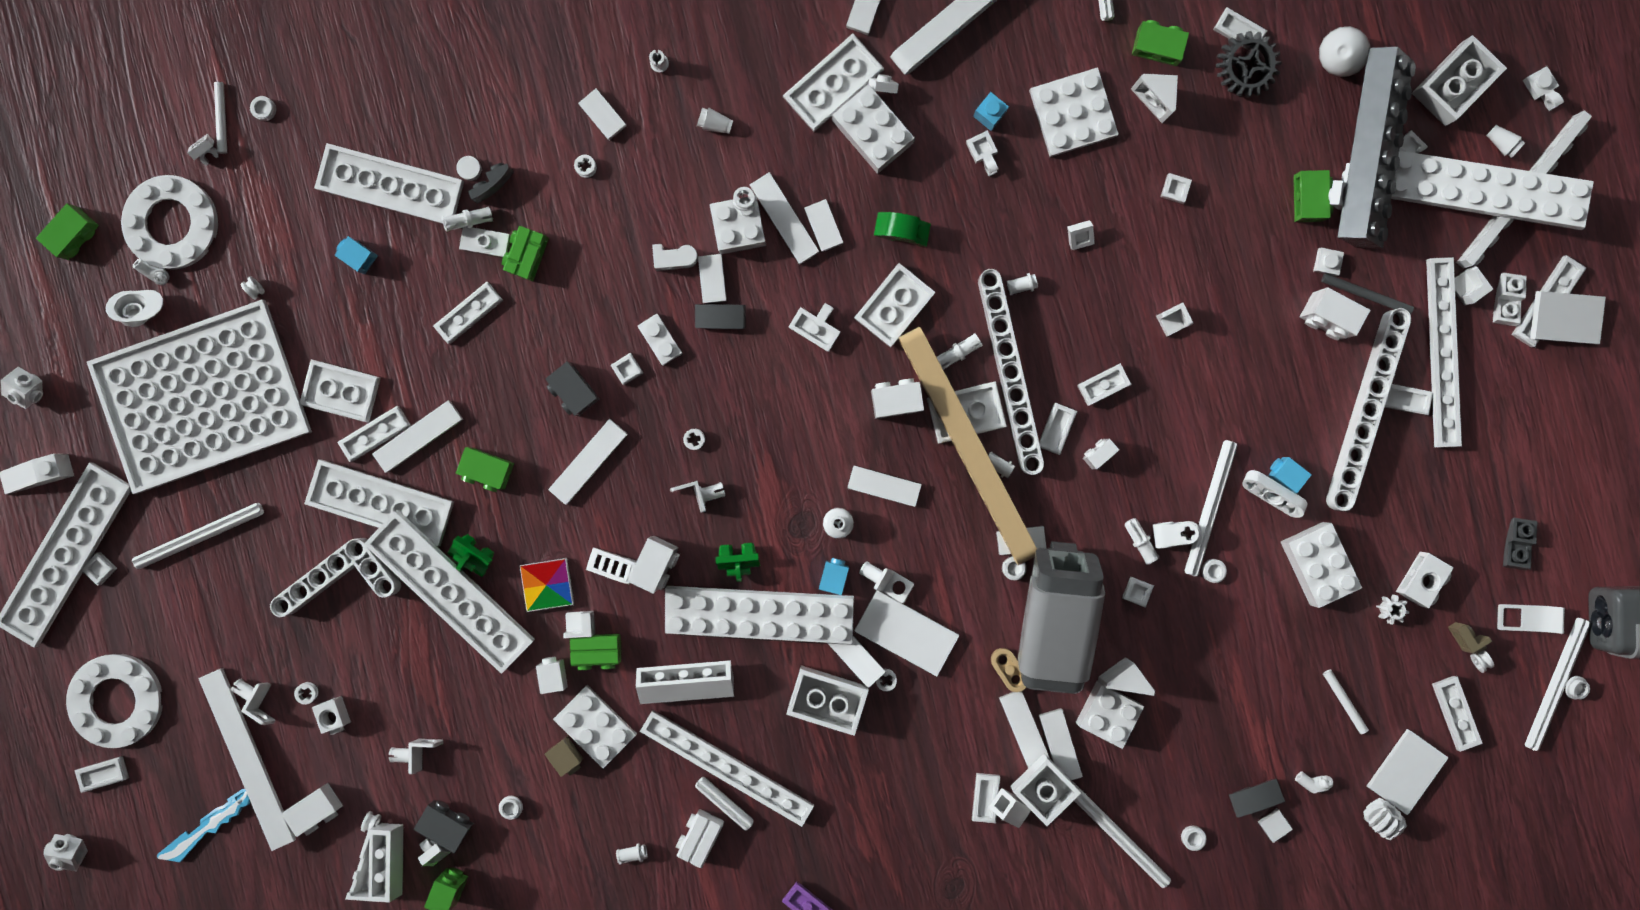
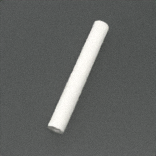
M214 82L217 153L226 154L227 136L224 83Z
M1332 670L1325 671L1323 673L1325 679L1359 733L1364 734L1368 732L1369 729Z

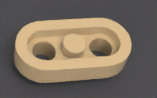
M1006 648L996 649L991 655L992 666L1010 691H1023L1026 686L1022 682L1017 659ZM1002 655L1007 658L1003 664L998 662L999 657ZM1014 675H1018L1020 678L1017 683L1011 681Z

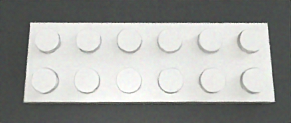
M326 143L314 188L319 191L443 224V216H451L456 213L464 181Z
M318 459L304 504L378 528L394 511L399 510L436 546H441L454 501Z

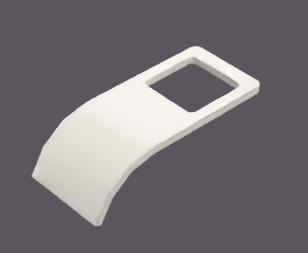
M1499 604L1497 628L1499 630L1564 634L1565 608ZM1504 608H1519L1522 610L1520 627L1503 626Z

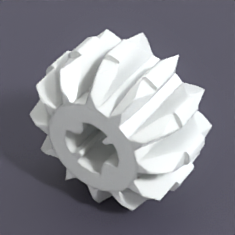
M1381 798L1371 802L1363 811L1364 818L1369 823V826L1379 833L1381 837L1388 840L1399 836L1407 827L1406 820L1401 815V812L1388 801Z

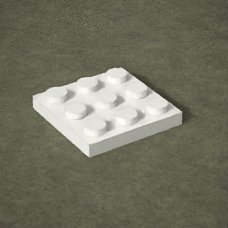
M1098 67L1030 88L1029 92L1050 157L1119 135Z

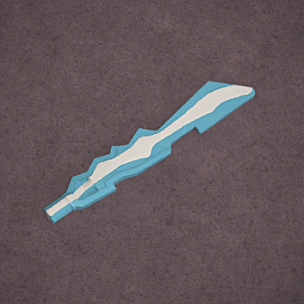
M240 790L228 798V802L225 805L214 809L200 820L199 827L190 834L185 831L159 852L157 858L181 862L207 832L217 833L222 823L231 822L232 817L238 816L242 808L250 804L246 790Z

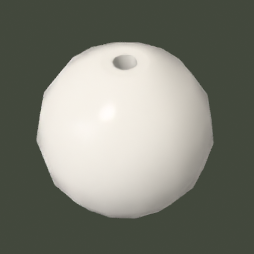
M1351 26L1339 27L1331 31L1323 39L1319 48V59L1322 67L1329 74L1338 77H1347L1358 73L1367 63L1370 48L1369 40L1361 30Z

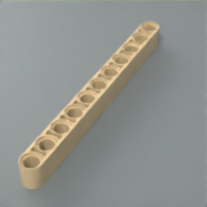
M917 327L898 337L1015 562L1019 566L1034 558L1037 548L922 329Z

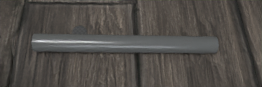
M1325 273L1321 279V282L1386 307L1392 309L1404 308L1410 315L1414 310V306Z

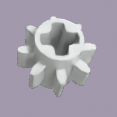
M1393 594L1391 600L1383 596V602L1380 605H1376L1381 612L1378 617L1381 619L1387 618V623L1392 625L1395 619L1403 623V617L1405 614H1409V611L1405 608L1407 601H1398L1399 597Z

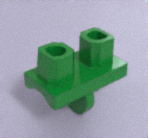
M469 534L462 538L457 536L447 553L459 563L456 570L461 572L464 568H467L471 572L473 571L483 577L493 560L494 552L487 547L481 551L474 547L476 541Z
M754 543L741 544L742 555H733L732 545H720L719 557H716L718 570L727 569V576H736L737 582H742V575L751 574L750 567L760 566L759 555L756 553Z

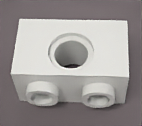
M1419 552L1396 592L1421 607L1430 608V606L1437 602L1439 598L1438 593L1442 586L1449 582L1453 567L1430 553ZM1428 575L1430 578V582L1425 587L1423 584V579L1425 576Z

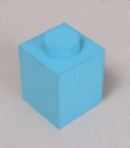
M990 92L975 110L973 117L992 131L1006 114L1009 106Z
M349 236L338 244L335 254L337 258L362 274L368 271L378 256Z
M1282 457L1281 459H1276L1271 465L1270 469L1272 471L1268 476L1292 492L1298 493L1312 474L1290 457Z
M832 558L831 561L826 560L819 585L820 590L842 595L849 566L845 565L844 560Z

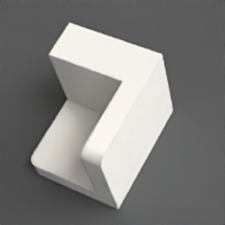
M1476 266L1466 269L1455 277V294L1464 305L1477 302L1493 290Z
M1180 303L1156 316L1166 337L1194 324L1184 303Z
M594 611L566 613V632L563 633L564 638L592 637L595 635Z

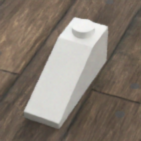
M68 454L43 456L0 472L5 495L74 476Z

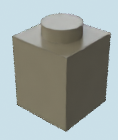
M568 736L544 754L560 777L566 773L569 776L581 768L579 763L584 759Z

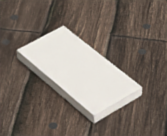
M852 33L783 95V98L815 132L832 117V114L869 84L870 77L876 78L884 70V67Z
M877 590L854 630L858 634L935 676H938L959 637V634Z

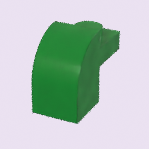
M878 212L874 236L890 241H905L917 246L927 247L931 223L908 214Z

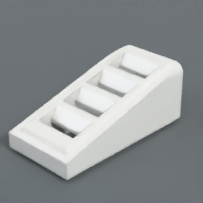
M593 547L586 570L629 585L631 583L627 581L637 561ZM599 554L602 558L597 568L594 565ZM606 558H610L607 571L603 570ZM618 561L616 573H612L614 563ZM623 564H627L625 575L621 576Z

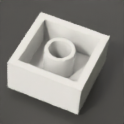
M1100 439L1095 444L1096 447L1094 449L1090 448L1084 453L1083 459L1091 469H1098L1117 453L1119 449L1110 439Z

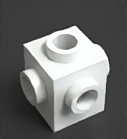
M17 367L1 379V395L11 403L27 409L42 398V380L38 376Z
M55 834L51 842L45 846L43 855L50 868L57 871L65 869L77 872L88 850L83 839L70 834L65 836Z

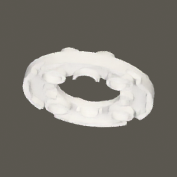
M162 175L144 181L133 190L124 205L121 225L128 247L138 258L158 268L181 269L193 265L207 254L213 238H216L218 216L212 199L199 185L183 177ZM173 199L179 201L187 208L190 214L191 225L188 234L183 240L176 244L164 245L158 243L150 235L147 227V218L155 204L162 200Z
M126 654L100 656L84 664L73 676L66 696L68 716L76 731L90 743L105 748L125 747L143 739L156 726L163 707L160 694L162 688L153 670L143 661ZM110 678L120 679L127 683L133 690L136 700L135 709L131 716L118 724L103 721L93 709L94 700L92 696L98 684Z

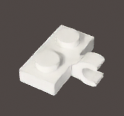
M826 303L817 317L800 307L789 325L790 329L828 352L841 333L825 323L834 309Z

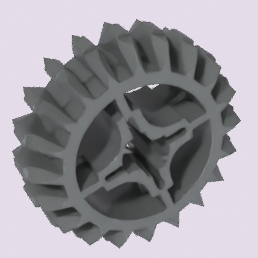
M1248 31L1245 37L1242 33L1236 35V39L1233 37L1228 39L1229 45L1225 44L1221 47L1225 54L1220 53L1217 55V58L1223 61L1216 64L1215 67L1222 68V72L1218 73L1217 77H1225L1221 85L1230 84L1228 92H1233L1236 89V96H1241L1243 92L1245 97H1251L1252 92L1257 96L1261 94V89L1263 91L1269 90L1268 83L1274 84L1276 82L1272 75L1280 74V71L1275 69V66L1281 65L1282 62L1275 60V57L1280 55V51L1273 52L1272 49L1276 47V43L1268 45L1270 37L1266 36L1261 40L1262 35L1260 32H1257L1253 37L1252 31ZM1242 45H1251L1244 57L1233 56ZM1259 50L1264 56L1265 63L1259 60ZM1251 60L1250 63H1252L1253 68L1247 69L1244 61ZM1232 65L1235 66L1239 71V80L1235 77L1232 71ZM1253 72L1263 73L1261 78L1254 84H1246Z

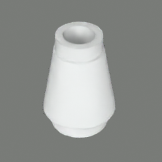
M708 107V109L702 108L697 126L702 127V130L729 134L733 120Z
M1497 124L1486 135L1504 156L1508 155L1511 158L1525 144L1521 140V136L1499 127Z

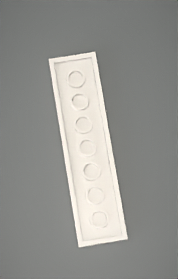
M1399 151L1400 166L1395 173L1396 190L1392 194L1391 199L1583 230L1586 226L1594 181Z
M95 463L87 465L0 613V628L32 647H38L83 573L82 569L93 556L131 492L129 483Z
M399 510L394 511L364 543L374 555L501 674L535 640L467 574L456 570L457 565Z
M667 586L665 588V633L852 644L854 596Z

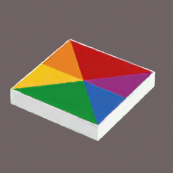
M567 558L520 565L527 612L574 604Z

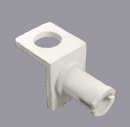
M698 481L670 488V491L673 492L693 486L701 513L706 512L704 506L706 501L725 497L724 490L714 492L723 488L721 482L701 488L698 485Z
M868 561L863 564L859 574L876 583L874 586L875 590L884 592L900 603L906 601L914 587L913 582L893 570L885 568L882 571ZM897 581L905 584V591L901 595H897L893 591V585Z
M238 679L233 684L237 688L232 686L231 691L246 700L241 712L261 725L274 724V718L258 709L271 684L268 682L258 683L254 688L243 679Z
M417 739L409 743V749L392 747L389 755H394V757H389V761L392 763H408V773L415 774L422 770V747L434 748L443 744V740Z

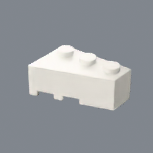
M381 823L368 830L359 857L361 859L357 870L354 872L351 889L346 896L347 900L390 903L402 895L403 824Z

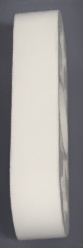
M1251 470L1246 473L1242 483L1246 490L1291 517L1300 518L1304 515L1308 505L1304 498L1259 471Z

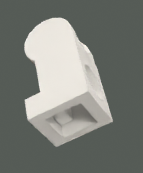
M662 244L652 245L654 268L656 271L690 268L696 265L698 261L697 252L690 245H683L679 249L664 250Z

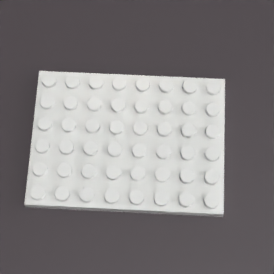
M263 299L87 361L132 494L150 490L312 432L303 405L300 404V397L267 302Z

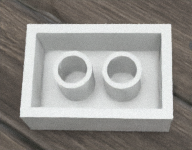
M1472 35L1461 42L1412 94L1446 126L1457 120L1507 68Z
M869 84L832 114L834 124L877 174L914 142L913 135Z
M1319 523L1281 541L1282 547L1311 606L1320 608L1362 588L1332 523Z
M801 665L786 715L855 736L869 689L866 685Z

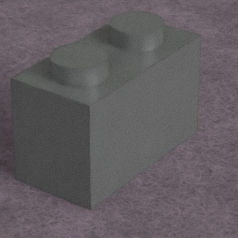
M567 361L545 379L549 383L546 386L554 397L558 395L563 401L561 406L569 415L573 413L574 416H580L600 400L571 362Z
M433 800L427 805L413 830L455 853L461 847L474 823L469 821L470 818L467 815L450 810L449 805L445 802Z

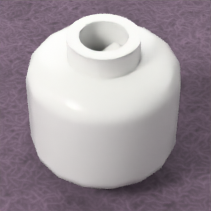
M834 508L826 513L823 526L829 536L838 539L844 538L853 529L854 521L852 515L847 510Z

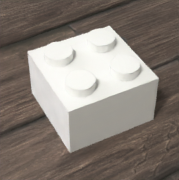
M756 195L754 205L744 211L738 210L733 200L710 204L717 247L720 254L766 246ZM748 197L740 198V203L745 204V201L747 203L750 202Z
M1327 287L1312 293L1300 318L1305 320L1307 326L1313 329L1320 328L1326 331V336L1339 340L1357 336L1370 309Z
M914 378L899 380V385L891 386L890 382L878 383L875 385L876 389L871 390L875 419L924 411L920 382L914 383Z
M656 536L649 537L627 582L653 594L665 588L670 577L667 574L668 569H672L676 565L680 554L676 553L679 547Z
M1097 681L1076 723L1080 728L1123 749L1144 706L1114 689L1105 688Z
M1045 753L1011 785L1013 793L1046 826L1081 794L1078 786Z

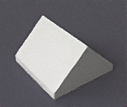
M1143 74L1131 88L1161 123L1176 110L1178 75Z
M1126 657L1098 678V682L1107 689L1152 696L1155 693L1135 663Z

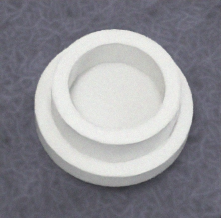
M1574 676L1566 683V695L1572 699H1584L1590 692V685L1583 677Z
M507 796L499 804V812L505 819H516L523 810V804L516 796Z

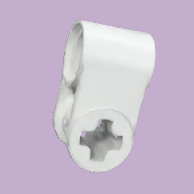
M1193 521L1153 524L1155 547L1167 548L1192 544L1198 539L1200 528ZM1187 526L1190 527V530H1195L1191 539L1182 533L1186 530Z

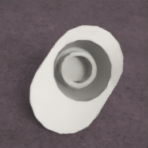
M154 290L122 291L113 295L108 300L106 312L114 321H119L125 326L138 327L161 310L163 298L160 293Z

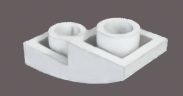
M1509 273L1501 274L1495 297L1493 323L1510 326L1520 324L1521 301L1526 298L1527 276Z

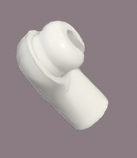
M140 258L133 264L134 269L158 285H165L169 280L170 276L165 269L151 266Z
M1301 771L1295 778L1296 782L1311 793L1324 792L1333 786V779L1327 775L1310 778Z

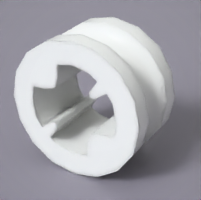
M581 155L574 162V168L581 177L589 178L595 174L597 167L591 156ZM588 161L591 168H587L586 172H583V169L579 168V166Z
M740 187L734 192L733 203L738 210H748L754 205L755 195L750 188ZM743 194H747L750 202L747 203L745 201V204H742L738 196L741 195L743 197Z
M250 276L247 278L248 282L243 281L241 283V287L252 299L256 300L258 294H263L265 291L260 283Z
M690 429L684 434V444L691 450H697L704 445L705 435L699 429ZM691 433L701 437V441H697L699 445L694 446L693 443L688 442V437H691Z
M1485 650L1478 654L1473 653L1470 655L1473 664L1481 673L1486 672V668L1491 669L1494 667L1493 660Z
M884 669L886 671L884 676L891 675L892 678L890 680L893 682L890 685L886 683L883 686L880 683L882 679L879 678L876 684L882 691H890L895 688L897 678L892 670Z
M311 682L302 683L295 690V699L301 704H310L317 698L318 688ZM309 688L311 690L309 694H312V697L303 698L302 694L304 692H301V690Z
M369 811L362 822L361 831L365 832L379 825L381 815H373V812Z

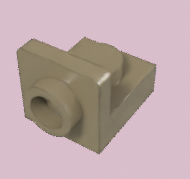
M1455 622L1448 626L1462 651L1477 654L1487 648L1486 645L1492 642L1488 636L1478 635L1476 637L1475 632L1469 625Z

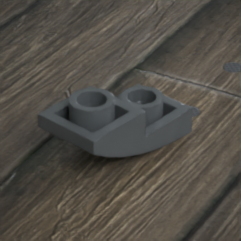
M498 163L490 168L491 171L486 172L489 182H478L473 185L474 189L468 191L471 199L479 203L497 192L514 173L509 164Z
M695 304V328L745 329L746 305Z
M1520 518L1511 519L1505 543L1503 567L1520 570L1531 569L1532 546L1536 545L1537 521Z
M1270 779L1253 787H1246L1229 794L1237 817L1246 816L1285 802L1277 779Z

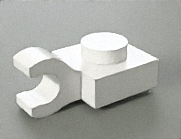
M1547 66L1522 80L1533 99L1536 100L1541 97L1549 111L1564 103L1561 95L1554 91L1559 85Z
M988 130L966 140L967 147L975 163L983 161L988 176L997 173L998 166L992 156L997 154L998 151Z

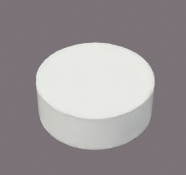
M258 96L251 102L250 111L255 118L261 121H268L275 116L276 105L271 99L265 96Z
M472 156L462 157L456 167L458 174L468 181L477 179L482 171L480 162Z
M1013 556L1008 557L1002 564V572L1010 580H1019L1026 573V564L1024 562L1018 566Z
M1210 559L1202 565L1201 573L1205 580L1219 583L1226 577L1227 569L1222 561Z
M1188 826L1181 834L1182 843L1189 850L1198 851L1206 844V834L1198 826Z

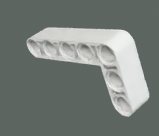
M367 538L352 539L271 601L270 610L277 617H285L296 613L354 567H356L379 597H389L397 594L400 591L401 582L397 575L364 545L368 540ZM357 543H360L363 547L361 555L355 551ZM339 557L344 560V567L342 569L337 566V559ZM371 561L377 565L376 573H372L369 569ZM320 571L326 576L324 583L319 581L318 574ZM385 580L391 583L390 592H387L383 587ZM301 586H304L307 590L305 597L300 593ZM283 600L288 603L287 611L283 610L281 606Z

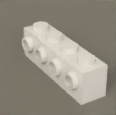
M731 660L637 668L636 690L640 704L734 697V677Z

